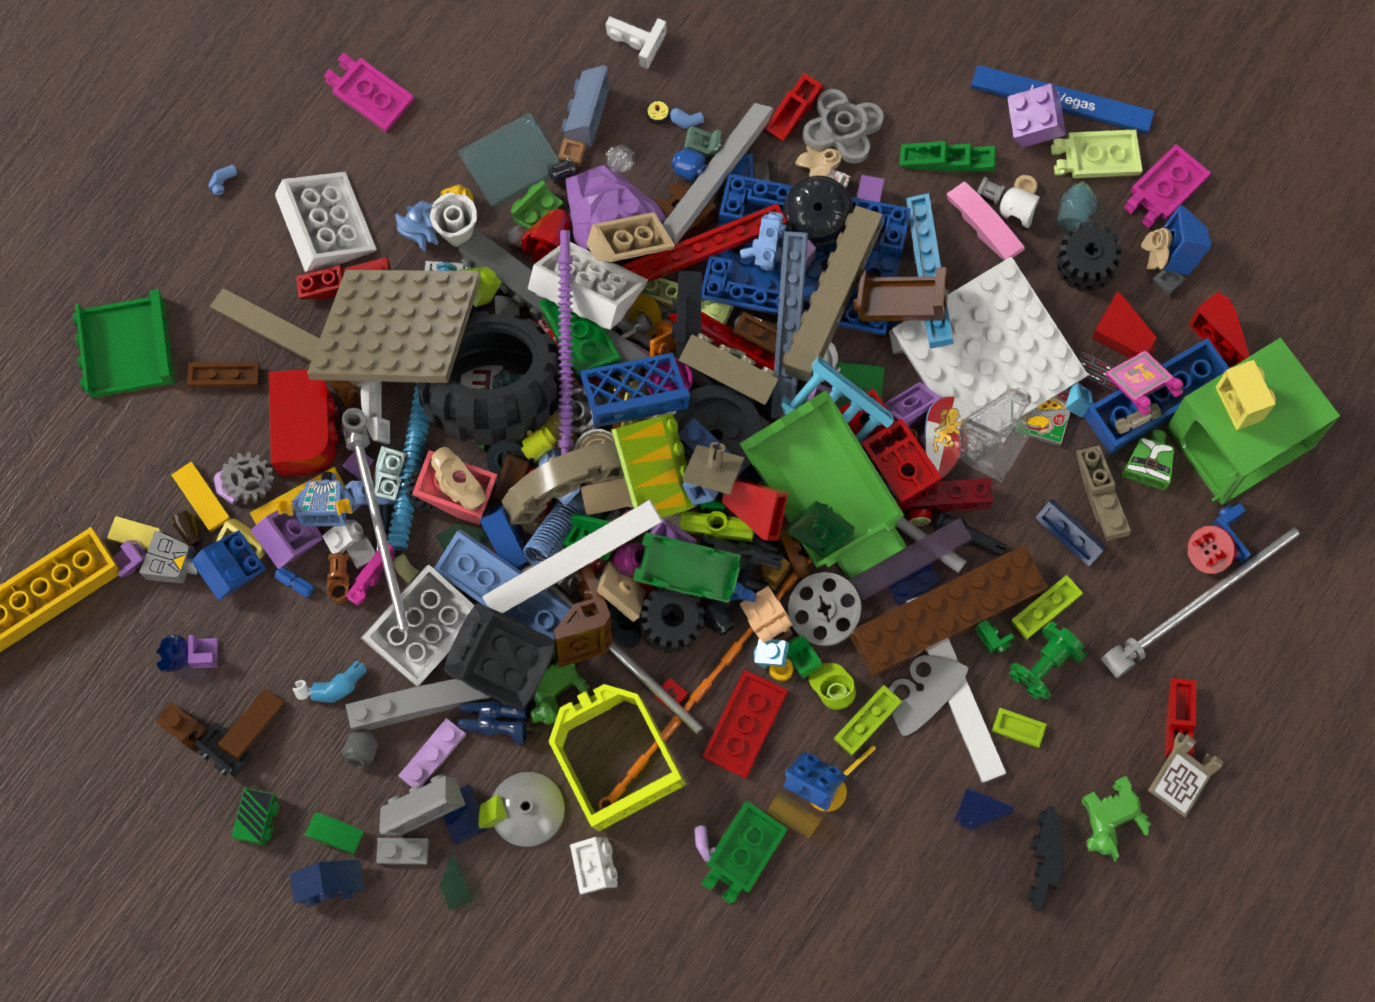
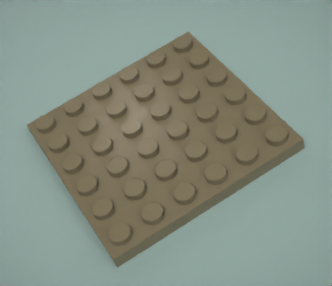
M345 270L307 372L309 379L448 383L481 281L480 272Z

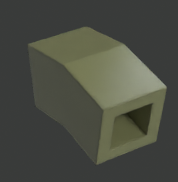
M404 553L392 560L397 573L406 583L410 584L419 575L420 572L409 563Z

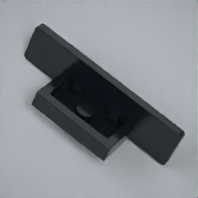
M680 271L678 273L677 299H672V314H677L676 324L672 323L671 338H676V359L680 358L691 335L697 337L701 333L702 272Z

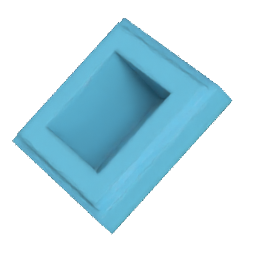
M1076 382L1071 386L1066 409L1082 418L1088 407L1094 403L1092 392Z

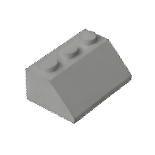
M441 774L431 779L432 783L426 786L418 785L409 790L410 793L403 797L398 795L388 800L389 804L382 806L380 810V833L383 835L402 836L466 805L455 777Z

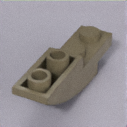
M1100 445L1077 451L1076 455L1085 490L1097 525L1101 526L1106 541L1129 536L1131 530L1116 495L1115 483Z

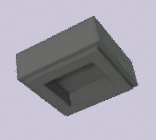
M1162 270L1153 278L1152 282L1169 297L1186 281V278L1180 273Z

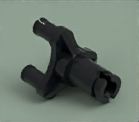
M703 534L699 543L702 546L741 555L737 582L741 583L745 589L753 590L754 593H758L769 586V582L749 577L753 567L761 564L779 570L782 565L780 560H783V555L777 554L779 543L759 538L757 534H754L752 542L739 541L737 544L716 537L709 538L708 535Z

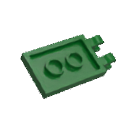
M745 801L705 865L711 870L705 876L701 885L710 890V888H714L718 879L729 885L722 899L729 904L734 903L741 890L749 893L788 828L750 802Z

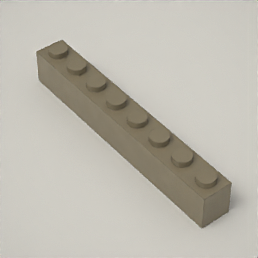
M856 206L853 214H848L845 222L846 229L844 233L841 232L836 242L837 249L835 252H831L828 258L827 265L829 266L827 271L821 273L818 283L820 286L817 292L813 291L809 304L811 306L808 311H804L801 317V328L799 331L794 332L791 341L793 345L790 351H786L782 364L785 367L786 375L806 382L813 377L812 362L817 356L822 359L824 358L856 287V280L860 278L861 270L864 269L883 227V214Z

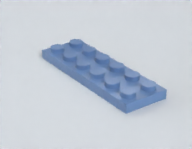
M461 529L456 532L434 568L442 577L485 606L487 604L482 596L523 573ZM545 588L503 614L554 640L553 631L572 606Z

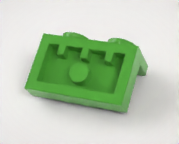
M541 180L538 184L530 187L527 195L522 200L518 199L512 205V220L518 225L522 224L524 229L527 228L529 230L549 211L562 209L564 203Z

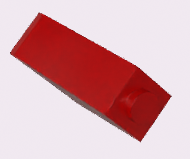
M1117 292L1098 324L1092 339L1129 359L1145 350L1153 356L1157 348L1153 346L1157 337L1122 294Z
M737 478L731 494L722 493V503L762 539L779 540L789 492Z

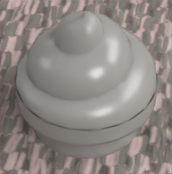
M521 224L507 231L508 243L515 245L517 248H522V238L528 231L527 228L524 229Z

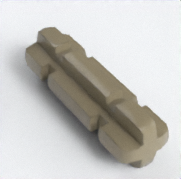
M1152 404L1149 406L1151 412L1146 415H1142L1137 411L1126 416L1127 419L1121 418L1115 422L1116 430L1123 434L1129 431L1130 427L1134 429L1149 422L1150 418L1154 420L1160 417L1161 410L1157 404Z

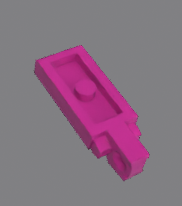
M388 544L391 558L393 560L395 559L394 555L396 554L394 548ZM380 550L368 562L355 579L356 583L346 594V598L357 606L367 598L366 593L370 586L374 587L381 577L380 573L383 571L384 566Z

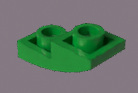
M315 812L304 836L325 846L330 845L353 855L364 831Z

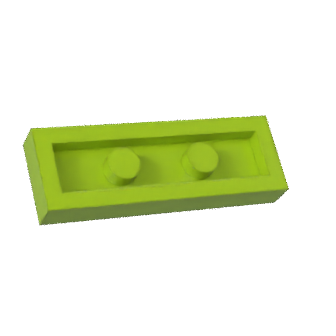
M1066 575L1014 617L1011 623L1028 640L1082 596L1083 592Z
M883 685L833 740L850 756H853L897 709L902 701Z

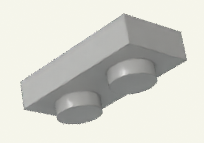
M378 838L376 863L386 865H428L429 839Z

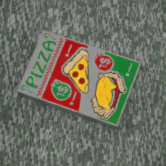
M1071 387L1020 417L1014 433L1061 446L1071 412L1066 409Z

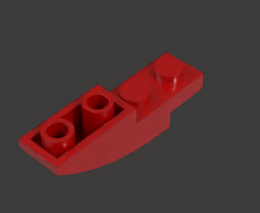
M386 257L347 268H342L339 265L297 276L299 298H335L345 270H391L390 261Z

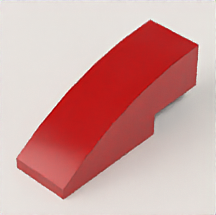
M803 73L793 90H789L764 129L784 141L815 104L820 94L824 91V86Z
M1171 678L1165 734V758H1168L1173 751L1174 740L1178 733H1182L1185 736L1189 735L1194 739V729L1196 727V680ZM1194 747L1186 752L1191 757L1194 754Z

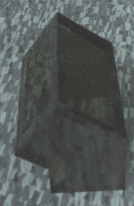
M768 160L762 163H754L755 179L778 183L777 163Z

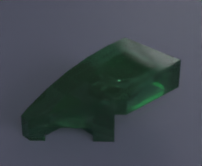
M455 524L436 536L445 552L454 535L460 529L478 542L486 538L487 534L485 530Z
M452 854L448 859L439 885L449 910L473 900L454 854Z

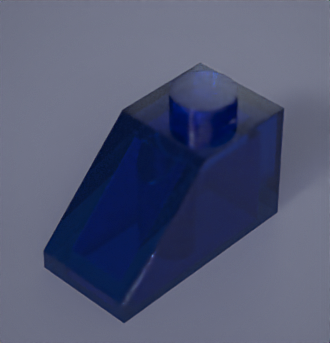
M967 788L954 820L959 822L958 825L967 830L979 829L1010 816L1014 807Z

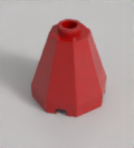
M561 209L549 211L524 234L522 238V252L525 255L529 252L534 263L540 261L560 246L561 230L571 231V217Z

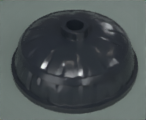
M818 175L804 178L796 183L787 194L783 207V214L787 220L786 226L789 231L808 233V240L817 246L837 241L841 232L844 233L846 229L845 222L848 214H853V202L847 189L833 178ZM817 203L821 204L823 207L822 210L819 212L813 209L814 205Z

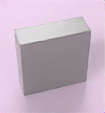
M367 537L346 548L358 571L364 568L376 553Z

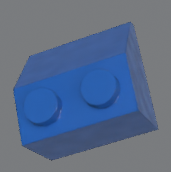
M1179 205L1163 227L1169 229L1172 236L1168 262L1163 270L1190 275L1193 269L1199 265L1206 252H1209L1212 242L1209 238L1208 228L1188 209Z

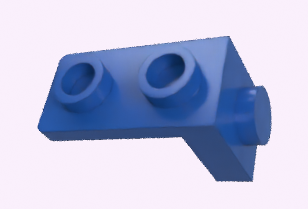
M1239 503L1234 507L1228 505L1219 512L1220 517L1215 520L1212 526H1221L1233 537L1237 549V557L1235 559H1239L1243 563L1251 554L1228 526L1239 519L1246 511Z

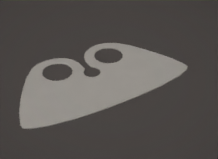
M923 655L916 658L910 668L912 678L917 683L924 685L923 691H917L916 686L907 679H899L891 684L889 690L893 694H895V688L901 684L908 686L910 689L909 697L901 700L902 703L892 713L896 725L903 736H907L919 729L949 700L965 679L968 672L967 666L950 659ZM920 662L930 664L932 670L929 676L920 677L916 673V666Z

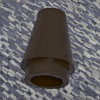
M185 510L172 517V525L188 546L192 547L201 542L195 514H191L190 510Z

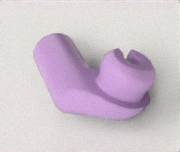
M224 471L217 472L214 477L216 493L230 503L236 504L237 501H234L235 495L227 496L228 488L221 487L224 480H221L220 476L221 472Z
M697 826L694 829L696 847L704 861L707 862L716 847L709 848L707 828L705 826Z

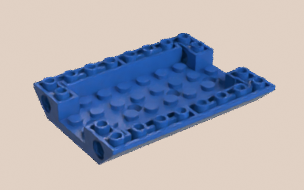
M729 174L719 213L718 227L777 203L783 212L786 196L793 186ZM851 197L853 211L856 206L883 214V227L863 270H866L867 274L869 272H877L880 277H897L911 208ZM819 203L815 204L813 207V209L817 212L821 211L823 208L822 205ZM780 238L779 247L783 248L784 239ZM753 241L740 246L743 249L753 247ZM837 241L827 244L829 247L828 256H825L824 253L815 252V259L805 271L802 315L811 306L809 304L813 291L817 292L820 286L818 283L821 273L823 271L826 272L821 266L824 263H828L831 252L836 251ZM731 250L715 256H709L702 285V300L778 315L782 269L780 268V262L777 261L774 270L770 271L761 269V265H755V256L742 259L740 253L735 254ZM855 287L838 326L885 335L888 321L860 322L858 312H854L853 308L854 298H858Z

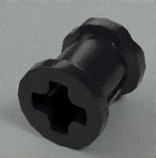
M570 157L554 165L552 163L547 164V170L553 184L557 183L560 179L576 175Z

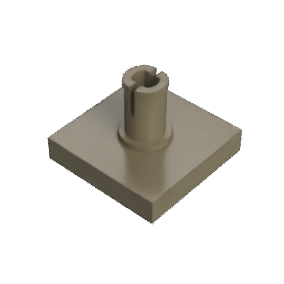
M718 442L711 443L709 448L697 445L684 473L683 482L730 495L743 466L744 457L726 453L725 445L720 443L719 450H717Z

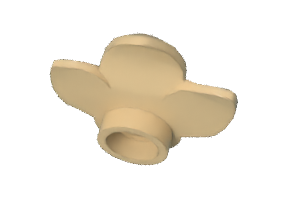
M807 146L808 152L801 154L797 158L796 165L810 169L809 177L817 175L828 176L831 169L834 170L839 166L841 154L834 148L815 150Z
M1161 228L1150 232L1143 240L1141 247L1150 251L1146 269L1152 270L1158 267L1163 269L1166 266L1169 258V247L1172 243L1169 229Z

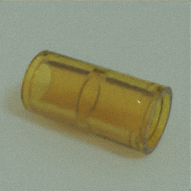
M780 791L767 810L769 815L808 839L812 837L822 820V817Z

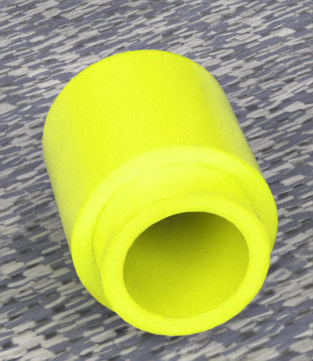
M546 426L544 429L539 428L522 441L524 446L521 450L529 460L533 458L537 461L552 450L558 440Z

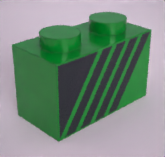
M244 788L232 838L241 842L266 846L267 840L270 841L273 835V826H271L273 816H277L280 802L277 801L278 797L272 793Z

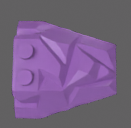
M607 163L565 179L574 240L578 246L588 251L590 249L587 246V240L592 224L652 212L656 214L662 225L667 219L656 202Z

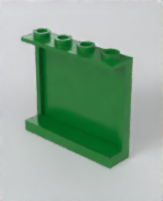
M159 289L149 291L150 297L82 309L79 303L75 304L76 313H73V320L75 326L78 327V334L75 335V340L81 352V356H78V364L80 369L83 370L80 384L82 390L86 391L91 398L175 383L165 300Z

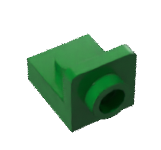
M987 619L979 623L975 629L990 654L998 651L999 654L1011 647L1010 643L1015 638L1011 633L999 640L1000 634L993 623L989 624Z

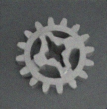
M247 452L246 457L238 453L236 460L230 457L228 464L223 465L222 470L224 472H221L220 479L224 481H222L221 487L228 488L227 496L235 495L234 501L243 498L244 504L247 503L248 499H252L256 503L257 496L264 499L266 492H270L272 487L270 484L273 483L274 479L271 476L273 469L266 468L267 460L259 461L260 455L257 454L255 458H251L250 452Z

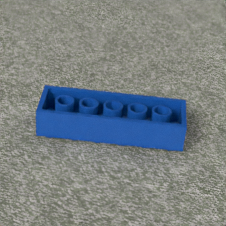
M1208 338L1161 365L1174 378L1182 381L1183 387L1181 389L1183 394L1174 397L1168 387L1164 386L1146 396L1151 402L1150 405L1157 404L1161 410L1160 417L1154 420L1150 418L1149 422L1134 429L1130 427L1129 431L1120 434L1116 430L1115 422L1121 418L1127 419L1126 416L1139 411L1135 404L1120 389L1088 407L1084 418L1110 455L1170 421L1184 397L1223 374L1227 369H1230Z

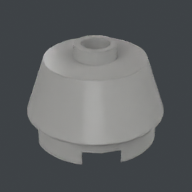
M573 387L570 389L573 392L570 396L573 399L570 403L573 405V408L570 410L573 412L571 426L574 427L571 431L584 434L596 428L592 421L593 414L584 387ZM598 394L595 398L596 406L604 405L603 398Z

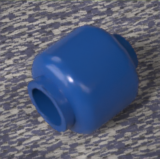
M690 148L677 151L672 160L674 173L690 182L696 181L707 167L704 155Z

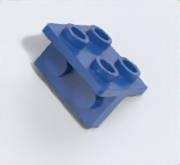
M803 752L786 770L785 776H787L783 787L827 811L838 788L845 781L847 775L842 773L837 767L822 762L817 756Z

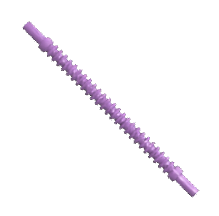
M569 230L560 231V255H558V264H560L558 270L561 271V274H558V277L561 278V281H558V284L561 285L558 288V291H561V294L558 295V298H561V301L558 302V305H561V308L558 309L561 312V315L558 316L561 319V322L558 323L561 326V329L558 330L561 333V336L558 337L561 340V343L558 344L561 347V350L558 351V353H561V357L558 358V360H561V364L558 365L561 367V371H559L561 377L558 378L561 381V384L558 385L561 388V391L558 392L561 395V398L558 399L561 402V405L558 406L561 409V412L558 413L561 416V419L558 420L561 423V426L558 427L561 429V433L558 434L561 436V439L558 441V447L561 448V455L571 452V448L574 447V441L571 439V436L574 435L571 433V429L574 428L571 426L573 412L570 411L573 408V405L570 404L573 401L570 397L573 394L570 390L573 387L570 384L573 381V378L570 377L573 374V371L570 370L573 367V364L570 363V360H573V357H570V354L573 353V350H570V347L573 346V343H570V340L573 339L570 336V333L573 332L570 329V326L573 325L570 322V319L573 318L570 315V312L573 311L570 308V305L573 304L570 301V298L573 297L570 294V291L573 290V288H570V285L573 284L570 281V278L573 277L570 274V271L573 270L570 267V264L573 263V256L570 255Z

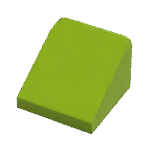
M500 794L480 805V829L491 828L508 818Z

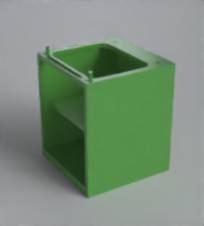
M1281 338L1236 365L1254 360L1256 365L1262 368L1265 376L1264 381L1267 387L1272 389L1276 399L1275 406L1264 421L1236 430L1216 389L1218 382L1223 376L1221 374L1184 397L1166 428L1169 435L1215 497L1211 499L1212 502L1218 500L1221 505L1226 504L1313 449L1340 417Z

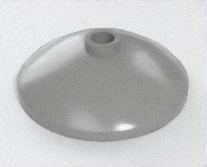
M535 772L514 774L505 779L492 796L493 798L500 794L508 818L496 824L494 828L504 840L513 845L533 847L543 844L551 839L562 825L565 814L563 796L557 785L542 774ZM523 803H530L529 810L523 811L521 809Z

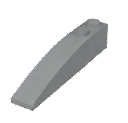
M453 679L346 704L350 728L353 732H359V730L369 731L458 708L461 704L489 700L492 697L473 689L461 680Z

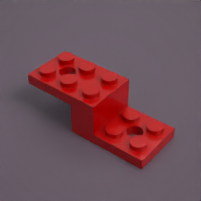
M874 388L867 392L870 397L887 409ZM851 403L839 409L842 415L851 406ZM865 410L858 411L848 423L855 436L864 427L859 421L862 416H870ZM902 418L898 421L894 419V422L888 428L883 424L881 426L877 425L870 435L861 442L863 450L900 505L942 479V476ZM911 466L915 474L911 477L904 476L901 468Z

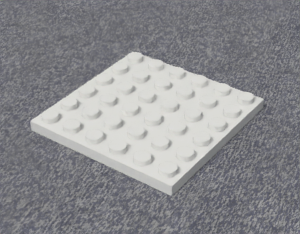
M1012 256L948 295L947 304L954 344L930 349L925 321H904L891 329L892 334L925 386L941 397H956L962 400L969 408L971 428L964 445L966 450L1088 376Z

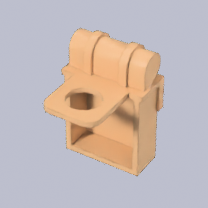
M769 586L756 593L755 603L746 600L740 603L749 619V624L763 644L768 640L784 641L792 635V631L789 628L792 626L790 617ZM781 632H785L784 635L780 638H773Z

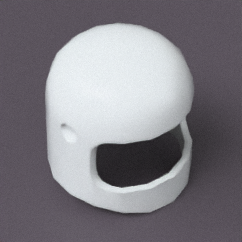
M1019 187L1011 188L1002 198L1000 204L1001 215L1006 219H1009L1010 215L1018 217L1022 221L1021 226L1029 229L1040 196Z

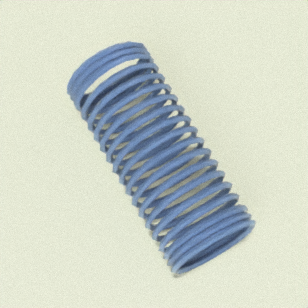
M559 499L523 549L526 559L535 566L543 561L537 559L530 552L529 547L537 557L546 560L539 556L533 548L544 557L550 558L561 551V548H563L561 543L564 542L563 540H565V537H567V534H569L573 527L571 516L565 511L571 515L573 513L561 506L567 507L575 514H578L573 508L560 504L562 502ZM572 499L568 503L580 515H585L583 507L576 500Z

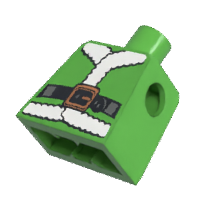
M1153 430L1150 439L1141 438L1121 477L1165 491L1171 481L1174 448L1164 444L1167 434L1160 430Z

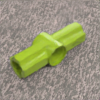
M683 511L681 514L680 529L687 534L699 536L706 534L709 538L716 537L722 540L732 539L748 542L753 540L754 531L740 518L728 517L719 511L710 514ZM715 524L722 525L719 529L712 528Z

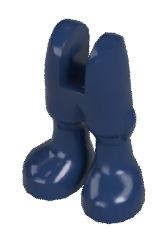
M495 701L460 705L461 712L479 715L478 720L459 719L458 728L470 732L483 733L488 736L499 733L511 736L515 744L521 746L526 744L527 724L522 721H528L530 718V701L524 709L503 705ZM509 717L520 721L505 722L499 721L497 718Z

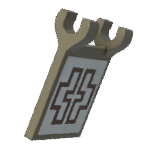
M1178 733L1174 740L1173 751L1148 791L1181 816L1186 817L1208 779L1222 767L1223 761L1217 756L1213 757L1207 753L1202 759V764L1186 753L1194 747L1196 740L1189 735L1185 736L1182 733Z

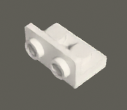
M594 837L570 844L580 894L618 886V874L613 865V851L608 838Z

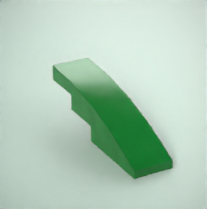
M946 141L901 144L900 167L947 172L996 171L997 150L995 146L972 148L971 144L947 145Z

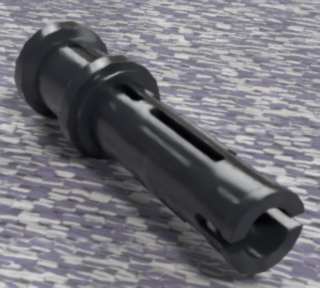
M942 511L934 527L935 530L940 529L952 535V538L955 540L961 538L998 557L1003 555L1008 544H1004L966 525L967 522L965 520H958L948 515L947 511Z

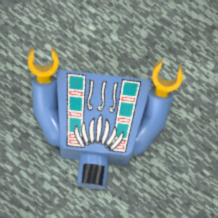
M324 472L322 473L321 481L307 482L304 490L292 501H279L278 515L287 513L288 516H293V513H295L301 526H346V513H353L352 509L355 507V501L350 492L343 488L341 482L336 480L334 473Z

